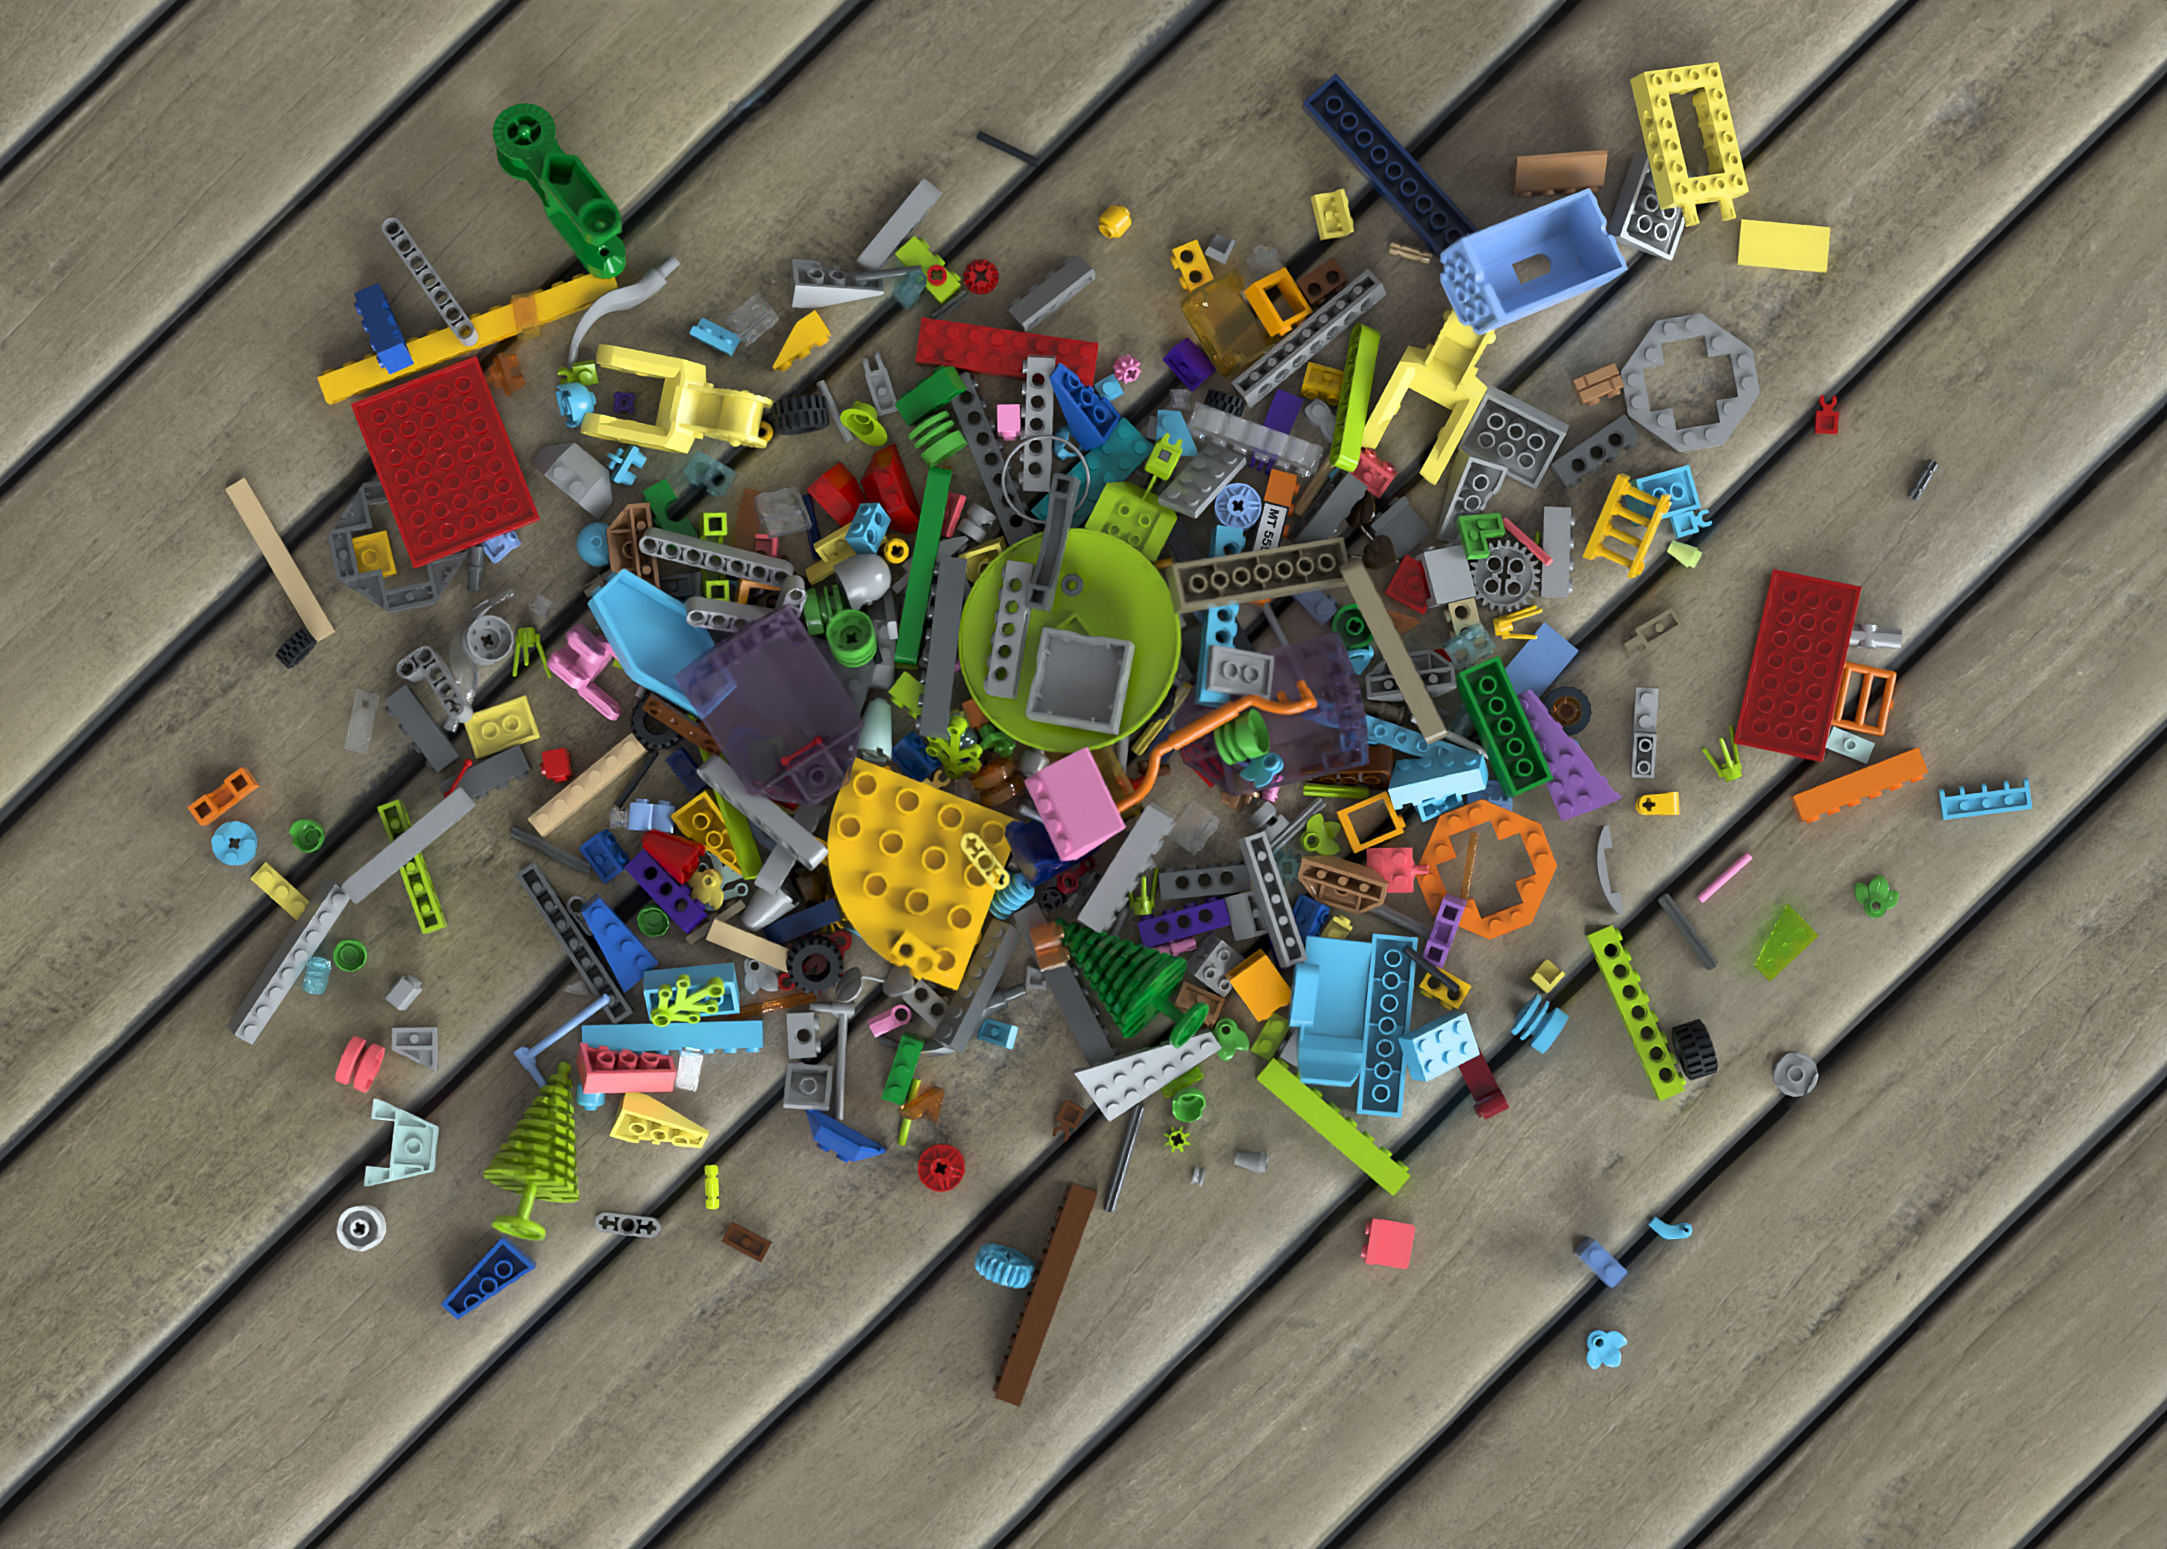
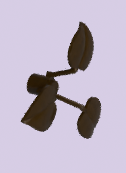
M1366 490L1363 498L1357 501L1351 508V513L1346 518V521L1352 527L1359 525V529L1369 539L1370 544L1365 546L1363 556L1349 554L1347 557L1349 562L1350 559L1360 556L1367 569L1378 570L1398 563V559L1394 552L1393 543L1388 536L1378 535L1372 538L1363 526V524L1370 523L1375 515L1374 498Z

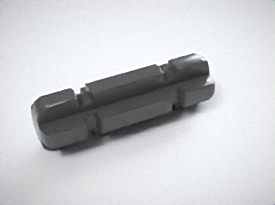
M961 289L956 293L955 297L952 296L942 303L939 309L936 308L930 312V317L938 320L944 319L943 316H948L960 307L961 303L964 304L970 299L968 293Z
M1931 459L1927 460L1924 465L1925 469L1921 470L1913 484L1914 487L1907 494L1910 499L1914 501L1919 500L1922 491L1925 490L1933 476L1932 473L1939 466L1937 462Z

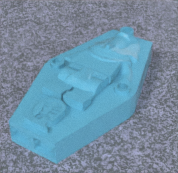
M624 568L619 573L614 571L605 580L608 583L603 588L599 585L590 594L592 599L587 604L625 673L633 681L702 720L738 686L707 629L692 626L687 622L685 604Z

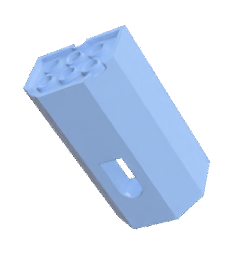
M1590 188L1464 237L1441 253V263L1444 264V272L1440 273V282L1460 323L1465 326H1472L1473 332L1482 335L1604 285L1628 270L1626 261L1617 247L1614 236L1609 235L1605 230L1606 218L1602 215L1596 197L1592 194ZM1538 254L1545 256L1549 260L1550 271L1548 274L1520 284L1512 267V264Z

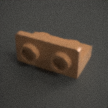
M1184 981L1174 1005L1185 1013L1195 1003L1204 1002L1209 1006V1011L1200 1027L1212 1029L1225 998Z

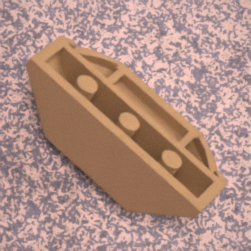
M650 502L627 504L606 529L611 574L614 571L619 573L624 568L660 590L657 559L655 556L643 553L639 547V542L645 530L652 527ZM647 538L650 543L655 544L653 539Z
M1330 855L1303 856L1298 873L1299 881L1303 883L1315 901L1358 915L1383 905L1389 884L1373 868Z

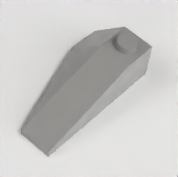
M791 259L790 297L792 307L801 309L819 308L883 295L884 293L882 279L856 282L855 273H860L858 271L847 273L841 271V267L833 266V269L820 266L821 262Z
M1460 449L1452 467L1436 538L1457 544L1461 538L1456 519L1458 516L1477 515L1480 510L1483 511L1490 497L1501 488L1508 467L1480 454Z

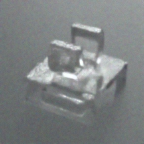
M970 778L955 779L956 796L968 801L972 800L971 794L980 793V784H970Z

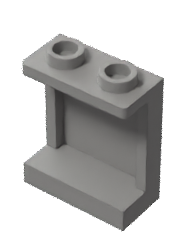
M1454 542L1441 545L1442 549L1435 550L1434 546L1421 550V554L1415 556L1416 561L1422 560L1431 598L1426 600L1428 609L1477 596L1462 544L1455 546Z

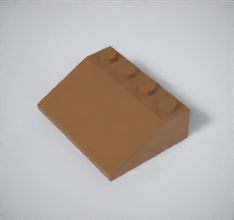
M1607 150L1519 156L1510 169L1512 195H1518V198L1521 199L1530 198L1532 194H1541V197L1553 196L1554 192L1572 195L1576 191L1588 188L1591 189L1592 193H1596L1604 185Z

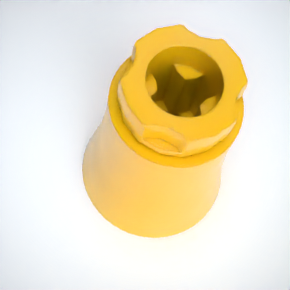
M887 535L888 541L878 548V555L888 565L901 564L909 554L908 543L900 535ZM893 546L899 548V552L896 555L891 553Z

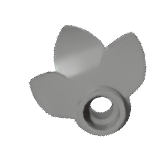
M747 957L743 964L746 972L744 978L746 989L751 994L756 993L760 987L770 992L778 991L779 985L776 973L782 970ZM754 961L759 963V968L756 970L750 967Z

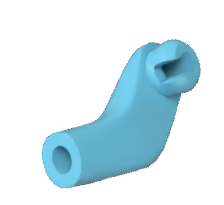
M1656 1216L1648 1223L1655 1232L1665 1239L1687 1238L1692 1233V1227L1688 1223L1668 1225Z

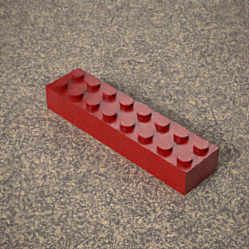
M922 317L915 363L916 365L938 368L942 365L944 367L954 366L956 371L1027 381V374L1023 373V360H1027L1029 354L1056 355L1055 367L1057 364L1062 363L1079 377L1082 384L1085 386L1090 385L1093 388L1099 343ZM1040 373L1032 376L1033 381L1036 383H1043L1045 381L1044 376Z

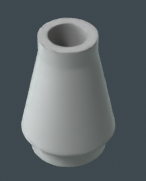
M1237 1152L1235 1165L1258 1174L1260 1172L1265 1173L1269 1155L1264 1154V1152Z

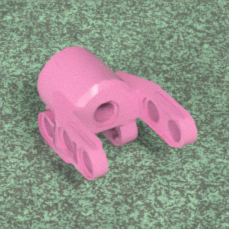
M578 623L566 633L568 643L560 651L556 650L552 653L546 664L551 671L569 686L577 689L579 695L608 719L616 721L622 713L619 703L593 681L608 665L612 657L617 660L618 658L606 636L599 635L597 637L582 623Z

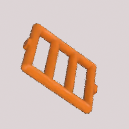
M1846 661L1831 726L1879 737L1883 736L1889 709L1892 710L1894 701L1891 699L1896 673L1886 669ZM1852 671L1865 674L1855 722L1842 719ZM1873 676L1886 679L1876 727L1863 724Z

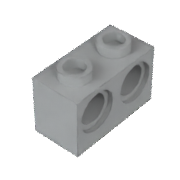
M921 978L915 983L914 988L915 991L918 988L926 989L928 993L927 998L920 1001L915 997V991L906 993L902 999L935 1029L940 1024L951 1000L944 993L942 996L934 991L937 987L931 981H924ZM940 1003L943 1005L944 1012L941 1016H935L932 1013L931 1007L933 1004Z

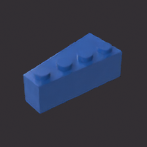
M376 283L354 293L357 300L354 306L359 316H363L362 325L366 333L369 332L370 334L369 342L373 350H376L378 355L376 358L381 369L385 367L388 373L392 374L414 364L380 284Z
M502 1234L442 1300L441 1306L458 1320L511 1283L520 1279L526 1273L535 1269L537 1263Z

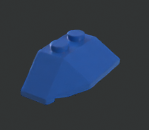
M805 1109L813 1139L818 1142L816 1146L826 1152L830 1149L838 1153L836 1156L838 1159L848 1163L849 1160L855 1162L885 1153L886 1147L820 1110Z

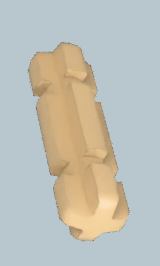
M1395 241L1390 243L1388 250L1390 254H1400L1401 257L1415 261L1421 260L1420 262L1429 264L1432 258L1431 251H1420V248L1406 244L1402 246Z

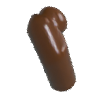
M1142 760L1137 762L1139 768L1137 771L1141 775H1146L1149 761ZM1169 764L1159 765L1157 777L1170 775L1171 768Z

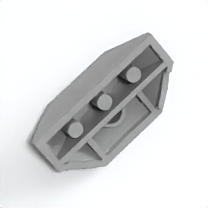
M575 442L544 446L530 463L598 520L601 519L613 504L609 470Z
M877 600L867 608V612L874 628L883 663L877 665L870 688L890 690L895 682L894 657L897 639L890 640L884 600ZM893 601L898 634L900 601Z
M1431 649L1408 652L1431 698L1439 697L1457 688L1454 664ZM1383 658L1371 673L1369 672L1365 676L1367 698L1391 703L1406 701Z

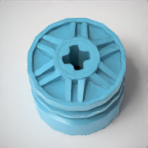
M1536 994L1519 1011L1510 1032L1516 1035L1523 1028L1520 1039L1524 1040L1532 1034L1533 1038L1530 1046L1543 1054L1561 1032L1569 1015L1557 1007L1548 1014L1546 1010L1550 1002L1546 1000L1538 1007L1542 997Z

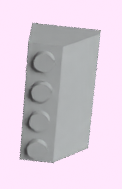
M1079 255L1075 258L1070 256L1062 263L1064 267L1057 272L1055 269L1044 277L1046 281L1041 285L1036 283L1027 290V296L1023 299L1018 297L1010 304L1009 314L1023 332H1029L1095 280V271Z

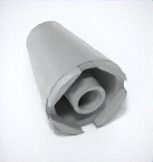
M786 879L775 895L758 887L740 917L742 920L741 925L748 932H758L802 902L800 895L797 898L793 894L795 889Z

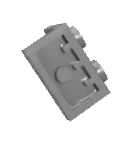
M1209 931L1187 960L1186 970L1224 998L1233 987L1225 977V974L1243 962L1245 958Z

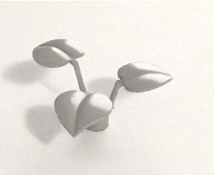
M905 964L900 967L895 965L890 970L886 979L866 974L861 975V969L853 967L848 969L838 982L836 1000L837 1002L845 1003L855 999L862 989L863 979L882 982L883 991L889 996L903 995L915 991V978L909 973L911 969Z

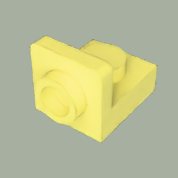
M1339 915L1338 918L1332 916L1320 937L1346 939L1349 932L1353 929L1349 925L1351 921L1342 915Z

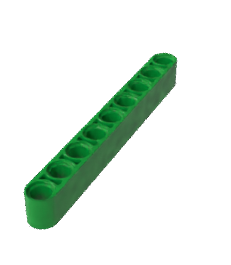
M929 467L894 662L917 666L951 482L952 470Z

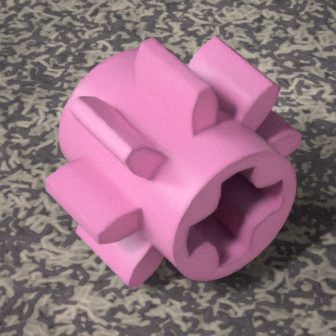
M1129 354L1119 357L1115 365L1112 366L1116 371L1114 376L1118 380L1122 379L1125 384L1136 380L1141 372L1138 367L1140 362L1136 357L1132 358Z

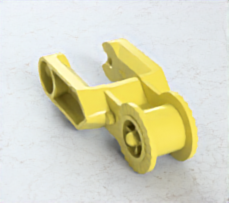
M1453 308L1443 313L1445 323L1434 342L1435 345L1429 343L1426 349L1408 345L1364 428L1361 445L1362 447L1375 450L1393 415L1397 414L1401 407L1400 402L1408 388L1448 408L1452 413L1445 426L1440 429L1437 435L1438 439L1419 473L1433 485H1436L1488 388L1475 376L1478 368L1474 365L1478 362L1486 345L1492 344L1496 339L1494 330L1478 335L1473 332L1472 326H1465L1460 323Z
M598 344L596 363L600 364L602 368L644 377L664 379L661 401L655 426L638 423L633 420H622L601 414L586 413L582 420L580 433L600 439L683 454L688 453L695 439L703 440V436L726 441L734 447L741 444L743 446L766 448L767 441L757 437L763 409L771 408L775 402L774 400L754 395L748 390L739 392L737 390L714 388V384L706 382V366L698 363L618 346Z

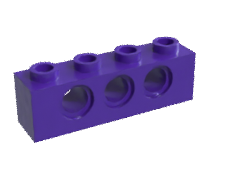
M644 849L624 867L686 933L689 934L708 916L704 911L705 905L698 898L693 900L688 895L691 892L685 884H678L674 877ZM653 869H656V877L654 879H649V872ZM667 885H671V893L668 895H664V888ZM686 900V908L682 911H679V903L681 901Z
M1215 896L1205 899L1206 904L1197 906V902L1184 905L1185 910L1176 912L1175 908L1162 911L1163 916L1154 918V915L1150 914L1140 917L1141 922H1138L1137 925L1143 945L1149 948L1231 925L1224 899L1219 900V897ZM1202 909H1207L1211 912V919L1208 922H1202L1199 919L1198 914ZM1180 915H1186L1189 918L1190 924L1188 927L1181 928L1178 926L1177 918ZM1164 921L1168 924V931L1165 934L1156 932L1155 925L1157 922Z

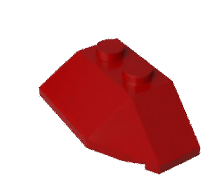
M891 444L874 453L860 482L868 503H879L891 519L888 528L909 535L918 530L921 510L896 444Z

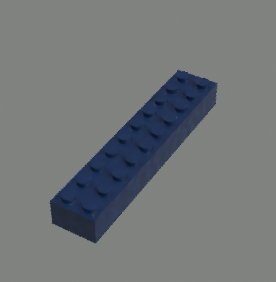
M1336 73L1302 103L1301 108L1440 261L1441 253L1464 237L1480 232Z

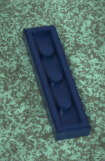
M835 897L765 926L763 930L768 940L782 944L844 919V915L838 899Z

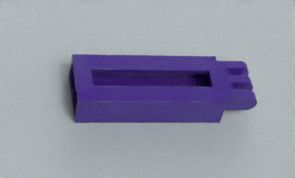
M1277 390L1252 449L1254 454L1248 467L1253 468L1257 460L1260 462L1257 471L1261 472L1263 465L1266 464L1268 466L1265 474H1270L1274 462L1279 460L1304 399L1283 390ZM1269 433L1273 436L1278 437L1273 451H1271L1270 449L1274 441L1268 440L1267 445L1264 448V444Z

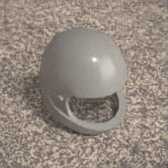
M875 553L859 554L833 565L836 580L845 596L849 609L860 610L861 606L872 604L871 601L881 598L890 587L892 579L890 568Z

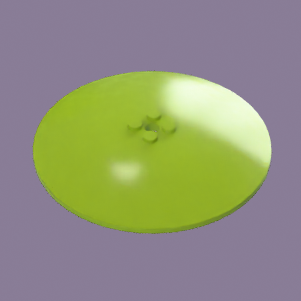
M1070 528L1051 613L1031 609L1017 700L985 694L984 680L986 676L988 677L990 669L987 667L989 654H992L993 651L991 637L992 633L996 632L997 623H995L996 610H999L1001 602L998 600V594L1004 584V579H1002L1003 567L1007 565V560L1036 565L1044 532H1040L1024 538L1000 553L985 568L973 585L967 597L959 626L958 649L961 670L972 698L980 710L995 726L1013 739L1040 750L1056 753H1075L1085 747H1088L1089 751L1100 749L1127 737L1137 730L1152 716L1166 697L1173 683L1180 658L1181 627L1179 615L1174 612L1170 589L1155 566L1137 549L1114 536L1099 531ZM1068 574H1076L1083 580L1084 588L1077 596H1068L1061 589V582ZM1016 580L1013 583L1012 588L1014 591L1021 588V580ZM1071 582L1069 588L1075 589L1076 582ZM1013 602L1009 606V612H1016L1018 604ZM1013 624L1008 625L1005 629L1006 635H1011L1014 632ZM1043 627L1075 632L1087 637L1100 636L1131 641L1135 646L1118 735L1033 721L1025 715L1031 684L1036 675L1037 654ZM1006 646L1002 649V657H1008L1011 649L1009 646ZM1003 668L998 672L999 680L1006 678L1007 670Z

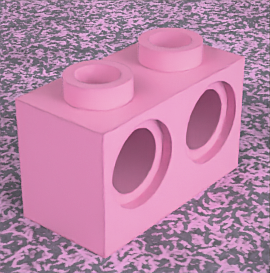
M1020 404L997 405L998 435L1003 437L1004 441L1017 440V437L1021 435Z

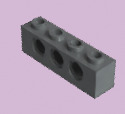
M1624 414L1553 462L1549 468L1563 488L1569 485L1572 489L1582 482L1580 477L1586 473L1591 476L1600 470L1599 464L1605 460L1607 463H1610L1619 457L1618 451L1623 448L1628 451L1638 444L1636 439L1640 435ZM1609 436H1617L1619 438V445L1612 446L1608 441ZM1591 448H1598L1600 450L1601 457L1599 459H1595L1590 455ZM1572 461H1580L1583 469L1575 471L1571 466Z
M1243 860L1231 861L1229 862L1230 866L1221 867L1220 863L1207 864L1206 869H1198V865L1185 866V871L1177 872L1176 867L1162 869L1163 873L1158 874L1161 900L1251 891L1246 864L1243 865ZM1228 871L1232 874L1233 880L1230 884L1221 882L1220 875L1222 872ZM1200 874L1210 876L1211 882L1208 886L1203 887L1199 885L1198 877ZM1185 876L1188 879V886L1185 889H1179L1176 886L1175 881L1177 877Z

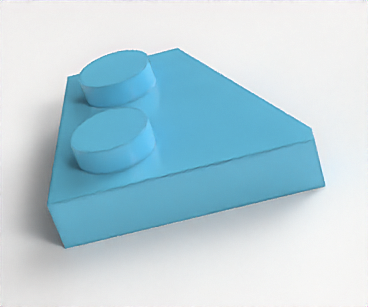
M1157 410L1156 442L1159 438L1162 439L1167 432L1170 434L1169 444L1174 445L1178 439L1182 440L1181 449L1183 451L1181 456L1196 457L1198 451L1181 412Z

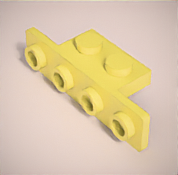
M852 522L813 544L814 549L822 560L805 570L811 585L833 574V565L857 555L845 539ZM886 534L884 535L880 546H882V544L888 541Z

